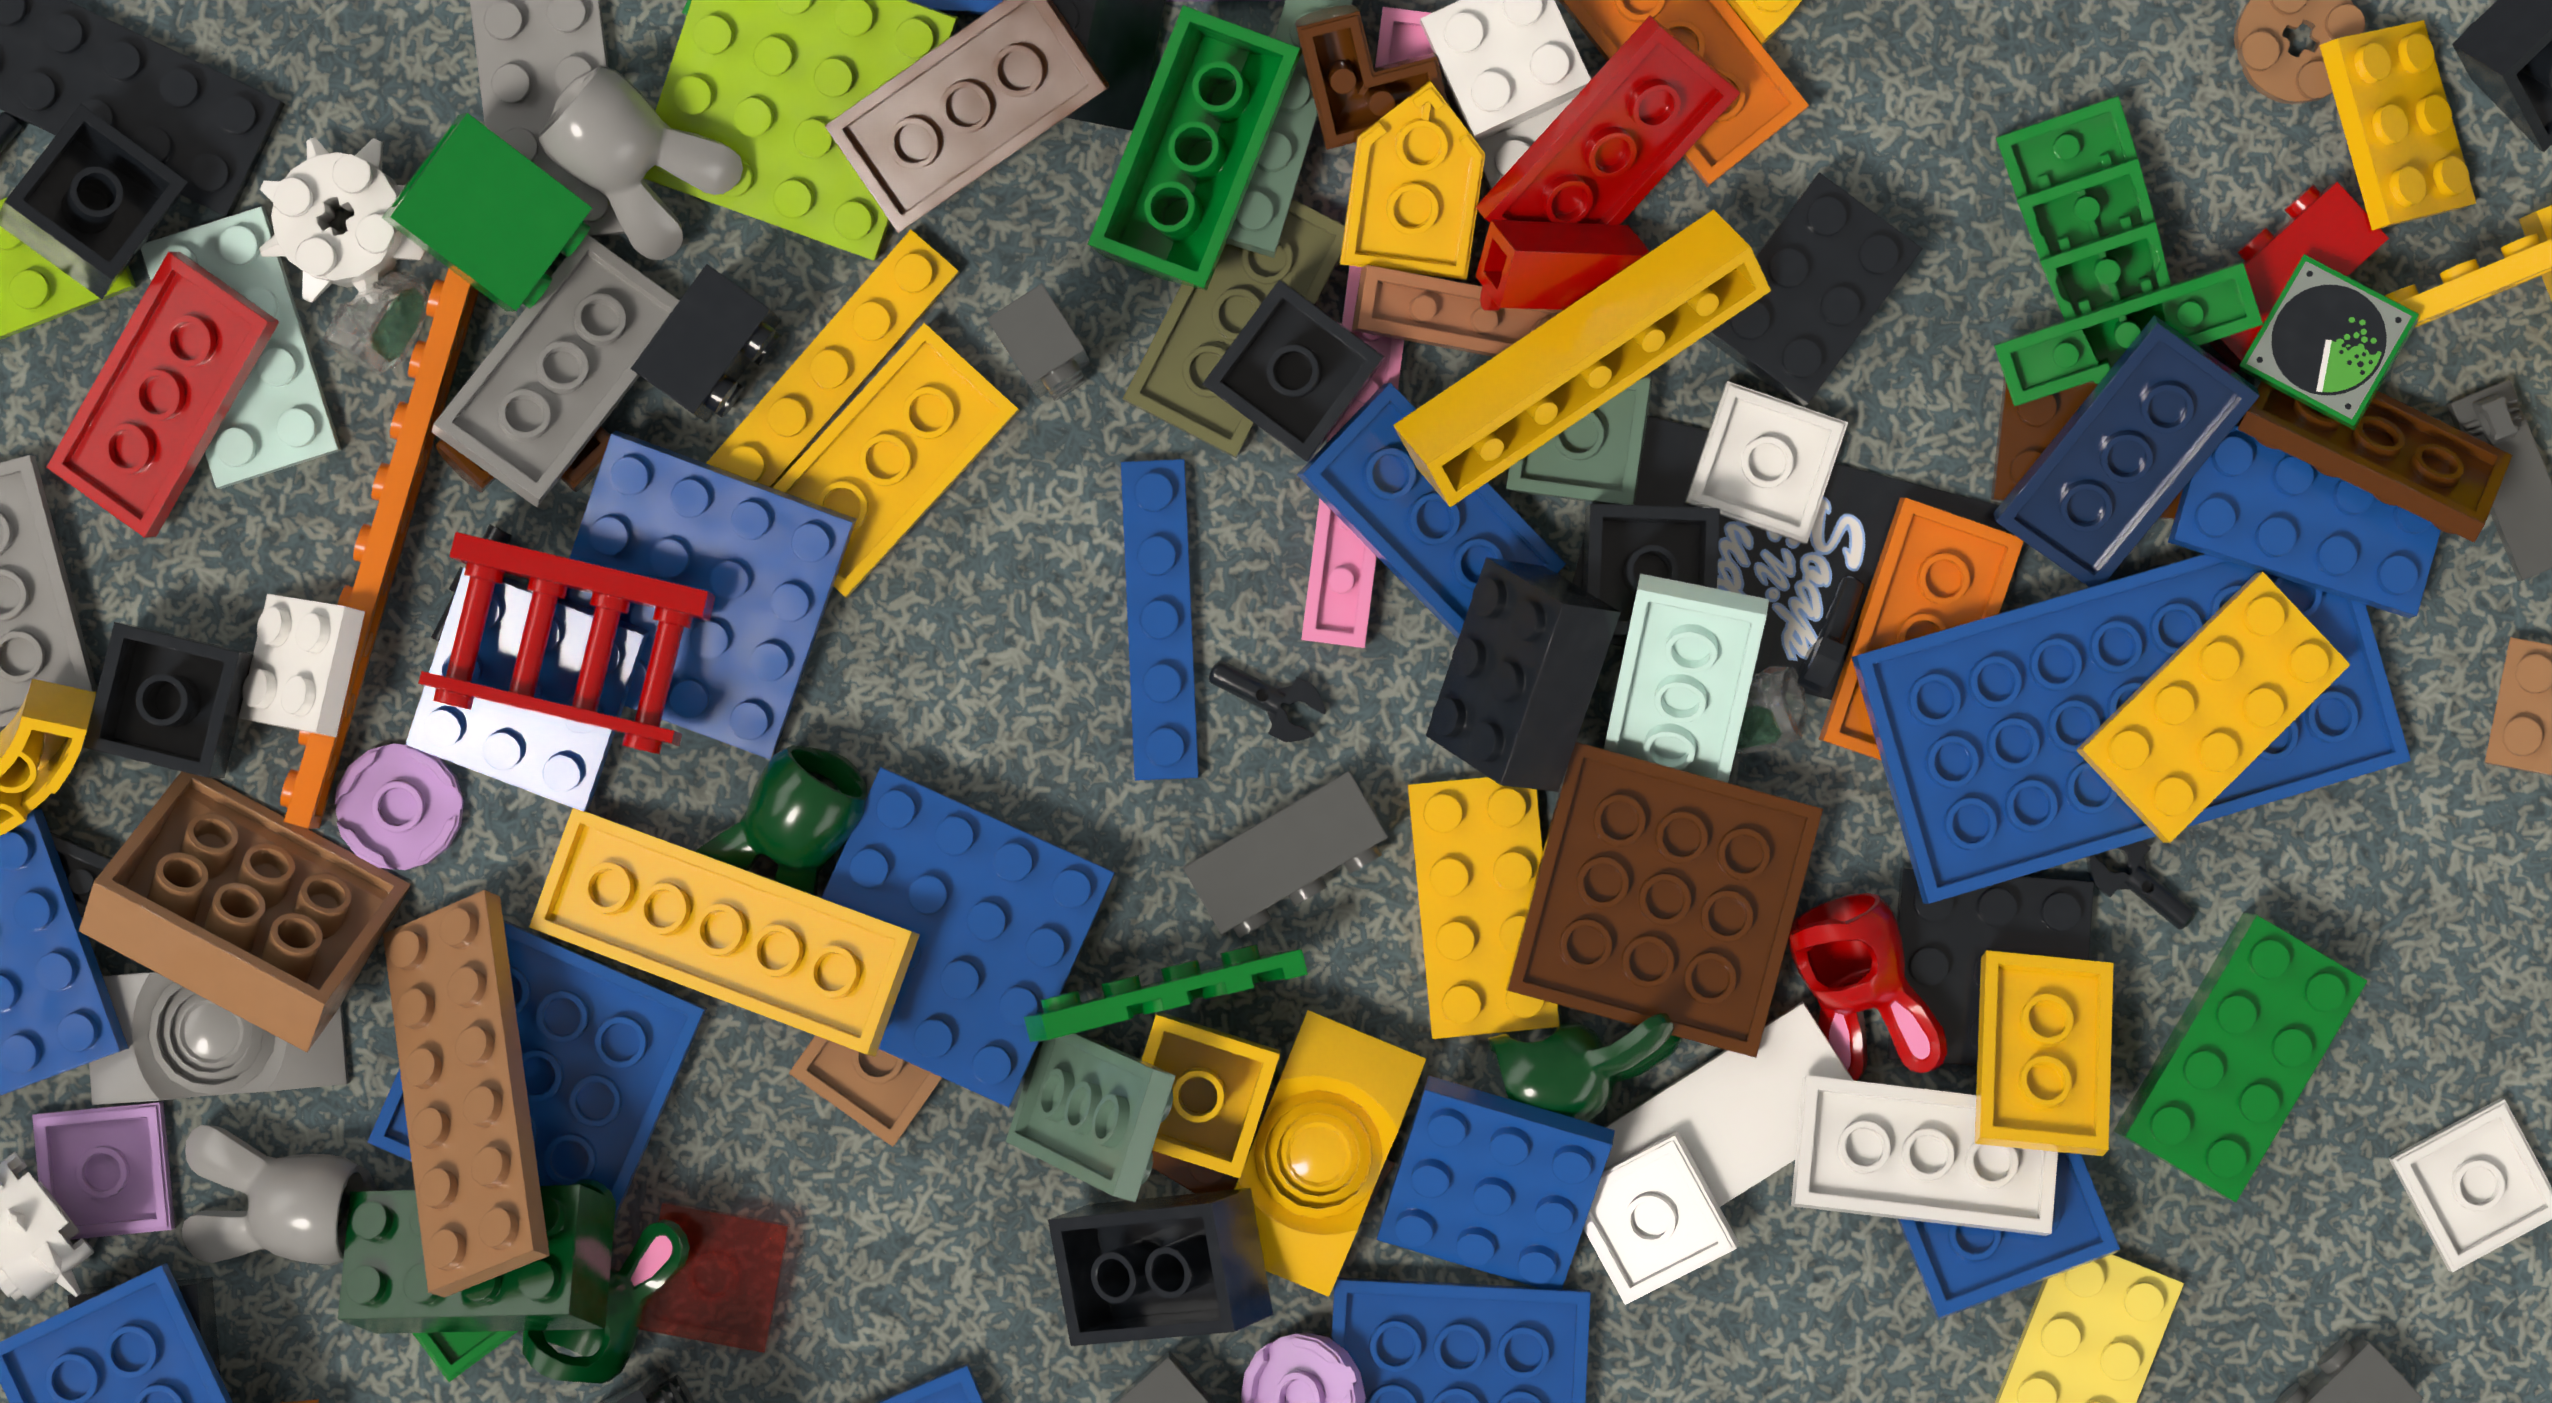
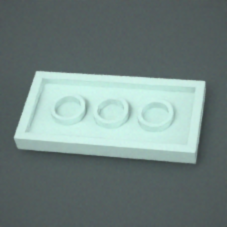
M263 207L254 208L147 242L141 248L151 281L168 252H181L279 321L278 326L205 451L215 486L219 489L342 451L281 257H262L259 250L265 242L274 236L266 209Z
M1640 574L1604 750L1728 783L1766 621L1769 599Z

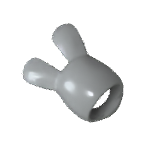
M599 66L575 78L564 89L556 101L551 118L538 138L544 153L559 167L574 178L599 190L609 199L618 221L633 248L641 255L653 260H663L673 256L679 250L683 241L680 221L643 180L645 174L654 165L665 169L699 190L713 195L724 194L731 190L740 181L743 171L741 157L734 150L719 141L695 133L670 128L661 120L650 103L630 81L616 70L604 66Z
M200 1125L191 1131L186 1140L185 1154L191 1170L203 1178L247 1194L249 1207L248 1211H198L184 1221L182 1238L186 1248L195 1258L208 1263L239 1257L256 1250H268L274 1255L290 1260L333 1266L344 1260L348 1211L339 1227L338 1215L345 1186H348L349 1196L350 1192L377 1191V1186L369 1170L346 1157L329 1154L269 1157L226 1129L218 1126Z

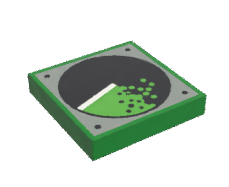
M2304 254L2239 367L2241 371L2355 431L2417 324L2419 314Z

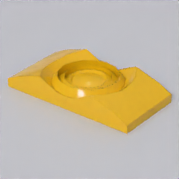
M1307 1010L1247 1156L1240 1179L1238 1178L1234 1188H1251L1264 1265L1267 1272L1325 1296H1330L1358 1231L1385 1160L1401 1126L1426 1062L1425 1057Z

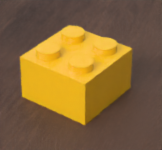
M1157 1012L1141 1060L1174 1074L1176 1077L1172 1086V1107L1167 1118L1160 1124L1152 1151L1240 1179L1276 1069L1280 1050L1169 1014Z

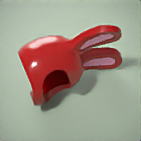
M1852 894L1811 908L1794 920L1788 938L1792 958L1805 984L1819 1002L1821 1008L1818 1022L1819 1027L1854 1081L1862 1077L1867 1067L1868 1054L1863 1011L1871 1008L1879 1010L1897 1053L1909 1070L1917 1073L1930 1072L1943 1064L1947 1055V1041L1944 1029L1927 1004L1909 985L1905 977L1902 937L1896 918L1888 903L1876 894Z

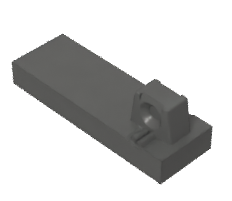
M2510 379L2446 404L2455 428L2513 455L2490 514L2517 580L2522 581L2552 569V482L2527 420L2521 410Z

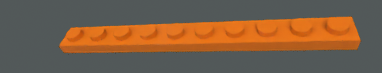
M449 268L445 281L436 279L430 291L426 315L434 317L427 341L418 340L410 358L408 377L415 378L409 402H399L391 422L390 438L397 440L390 464L382 462L374 479L371 498L379 501L372 526L363 524L355 543L353 560L361 563L354 587L345 585L337 604L365 611L337 736L331 737L300 731L298 743L306 746L299 771L295 769L289 771L282 788L280 805L288 807L284 822L303 828H320L436 435L432 433L433 424L444 411L479 291Z

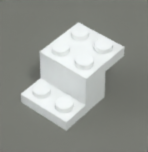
M1459 0L1420 18V24L1447 80L1445 93L1457 117L1485 152L1483 175L1490 190L1591 80L1555 0Z

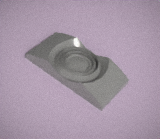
M156 972L103 976L129 1049L89 1063L92 1105L270 1092L349 1083L342 1004L307 1053Z

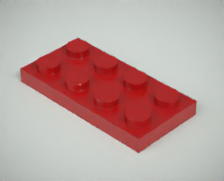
M1649 15L1478 203L1476 208L1489 223L1491 220L1620 225L1741 92L1730 80Z
M168 252L46 468L142 537H157L278 326L279 321L183 253Z

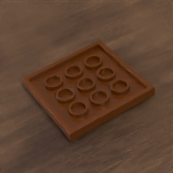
M1576 742L1558 794L1506 990L1636 1026L1654 1015L1667 1013L1674 1025L1671 1035L1756 1058L1823 809Z

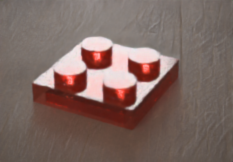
M664 1201L661 1205L659 1221L663 1219L671 1220L682 1228L689 1242V1255L685 1266L665 1286L647 1300L643 1307L639 1330L765 1353L770 1336L790 1224Z

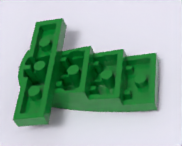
M2118 95L1996 137L2018 205L2040 259V264L2064 317V321L1994 344L2014 407L2091 381L2099 384L2154 315L2197 346L2263 325L2242 261L2171 285L2144 177Z

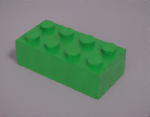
M2243 913L2121 1117L2114 1132L2222 1197L2237 1202L2365 987L2367 980L2256 914Z

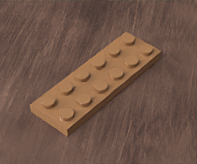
M486 890L383 934L428 1293L444 1298L549 1256L500 896Z

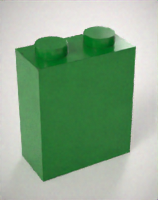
M464 113L456 117L383 215L382 219L507 312L517 311L521 304L530 309L541 298L553 279L545 273L560 252L569 257L588 234L591 227L583 220L592 210V207L469 113Z

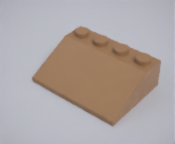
M181 771L94 881L79 932L308 1053L339 1009L399 909L411 884L382 868L370 864L350 851L306 828L284 822V816L212 778Z

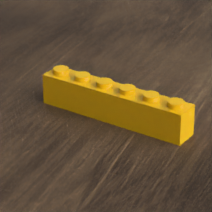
M1713 209L1393 426L1416 468L1447 505L1452 507L1771 292V289L1751 246Z

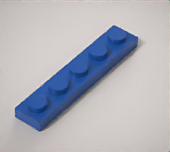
M1185 459L1121 462L1135 781L1199 778Z

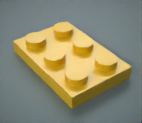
M2421 20L2341 37L2319 45L2371 229L2376 230L2476 204L2469 171L2465 165L2452 119V112L2447 102L2425 21Z
M1985 951L1981 957L1975 1144L2104 1156L2109 1150L2114 963Z

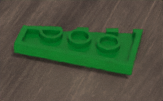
M1255 944L1220 953L1223 965L1201 971L1198 960L1162 968L1161 972L1164 981L1141 986L1139 975L1103 983L1101 987L1104 996L1081 1002L1079 991L1042 999L1041 1003L1044 1012L1024 1017L1030 1042L1050 1040L1134 1018L1133 1015L1141 1013L1143 1015L1189 1005L1194 1002V999L1202 997L1207 999L1252 989L1255 983L1281 979L1288 980L1307 975L1302 949L1260 955L1258 945Z

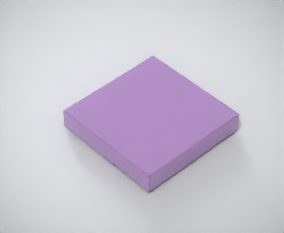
M163 1101L32 1115L38 1182H42L80 1231L70 1240L175 1229Z

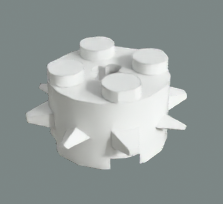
M316 137L310 138L306 141V161L293 168L285 179L281 181H263L260 190L273 202L271 217L275 235L259 248L262 257L286 256L291 263L303 270L302 299L313 303L331 284H336L343 287L355 286L369 304L379 301L378 279L393 270L398 259L422 260L425 251L382 219L406 185H397L395 180L382 172L383 142L373 138L354 156L339 152L329 153ZM339 207H343L349 212L354 211L355 215L346 220L348 231L344 234L329 226V223L335 219V210Z
M13 1152L0 1162V1289L7 1297L11 1296L15 1301L22 1296L32 1301L56 1282L77 1297L81 1294L72 1269L92 1255L94 1250L83 1238L72 1244L70 1239L80 1231L41 1181L37 1182L29 1172L20 1178L18 1173L25 1169L27 1165L16 1152Z

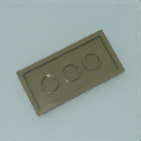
M1292 199L1274 258L1225 244L1207 291L1181 284L1122 398L1123 401L1237 458L1254 423L1202 385V383L1278 280L1286 282L1316 305L1340 259L1345 226Z

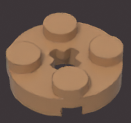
M2249 0L2237 19L2234 31L2235 50L2237 49L2238 60L2243 67L2242 71L2248 82L2258 92L2274 101L2291 105L2319 101L2333 93L2319 45L2337 38L2363 33L2365 17L2351 0ZM2303 23L2311 28L2309 37L2316 42V46L2313 52L2304 49L2296 57L2287 52L2290 47V41L2283 37V32L2286 27L2295 30Z

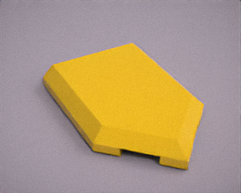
M1431 81L1427 82L1357 136L1339 262L1341 265L1357 267L1370 265L1407 273L1467 280L1485 152Z

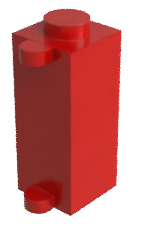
M1491 220L1475 276L1482 284L1480 294L1481 307L1484 311H1499L1500 308L1565 310L1650 251L1629 225Z

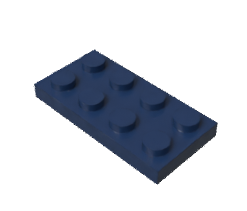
M2154 315L1993 513L1995 522L2088 587L2105 583L2260 395L2257 388Z

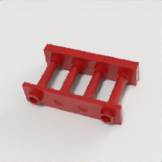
M455 532L449 557L466 564L464 575L470 577L446 677L421 671L418 684L436 689L433 701L471 710L473 700L477 698L625 733L622 746L659 755L663 743L680 746L682 734L674 730L661 728V720L684 628L691 629L693 617L710 621L715 595L701 589ZM505 573L529 578L527 590L533 592L509 691L471 683L495 583L502 584ZM567 588L592 593L590 605L596 607L572 706L534 698L558 598L565 599ZM630 603L655 608L652 620L658 621L635 721L597 713L621 613L628 614Z

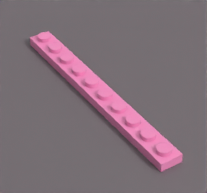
M1383 7L1375 67L1433 53L1420 24V18L1431 13ZM1349 266L1342 325L1384 355L1386 359L1327 437V442L1383 384L1391 383L1397 390L1399 385L1404 340L1352 331L1362 268L1357 266ZM1320 498L1301 640L1365 648L1376 555Z

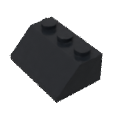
M1052 0L1111 86L1066 118L1133 131L1148 94L1165 0Z
M2497 0L2452 45L2471 80L2539 150L2545 152L2552 145V0Z

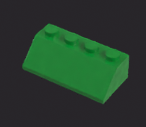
M1183 5L1088 245L1107 259L1163 280L1207 291L1301 56V48Z

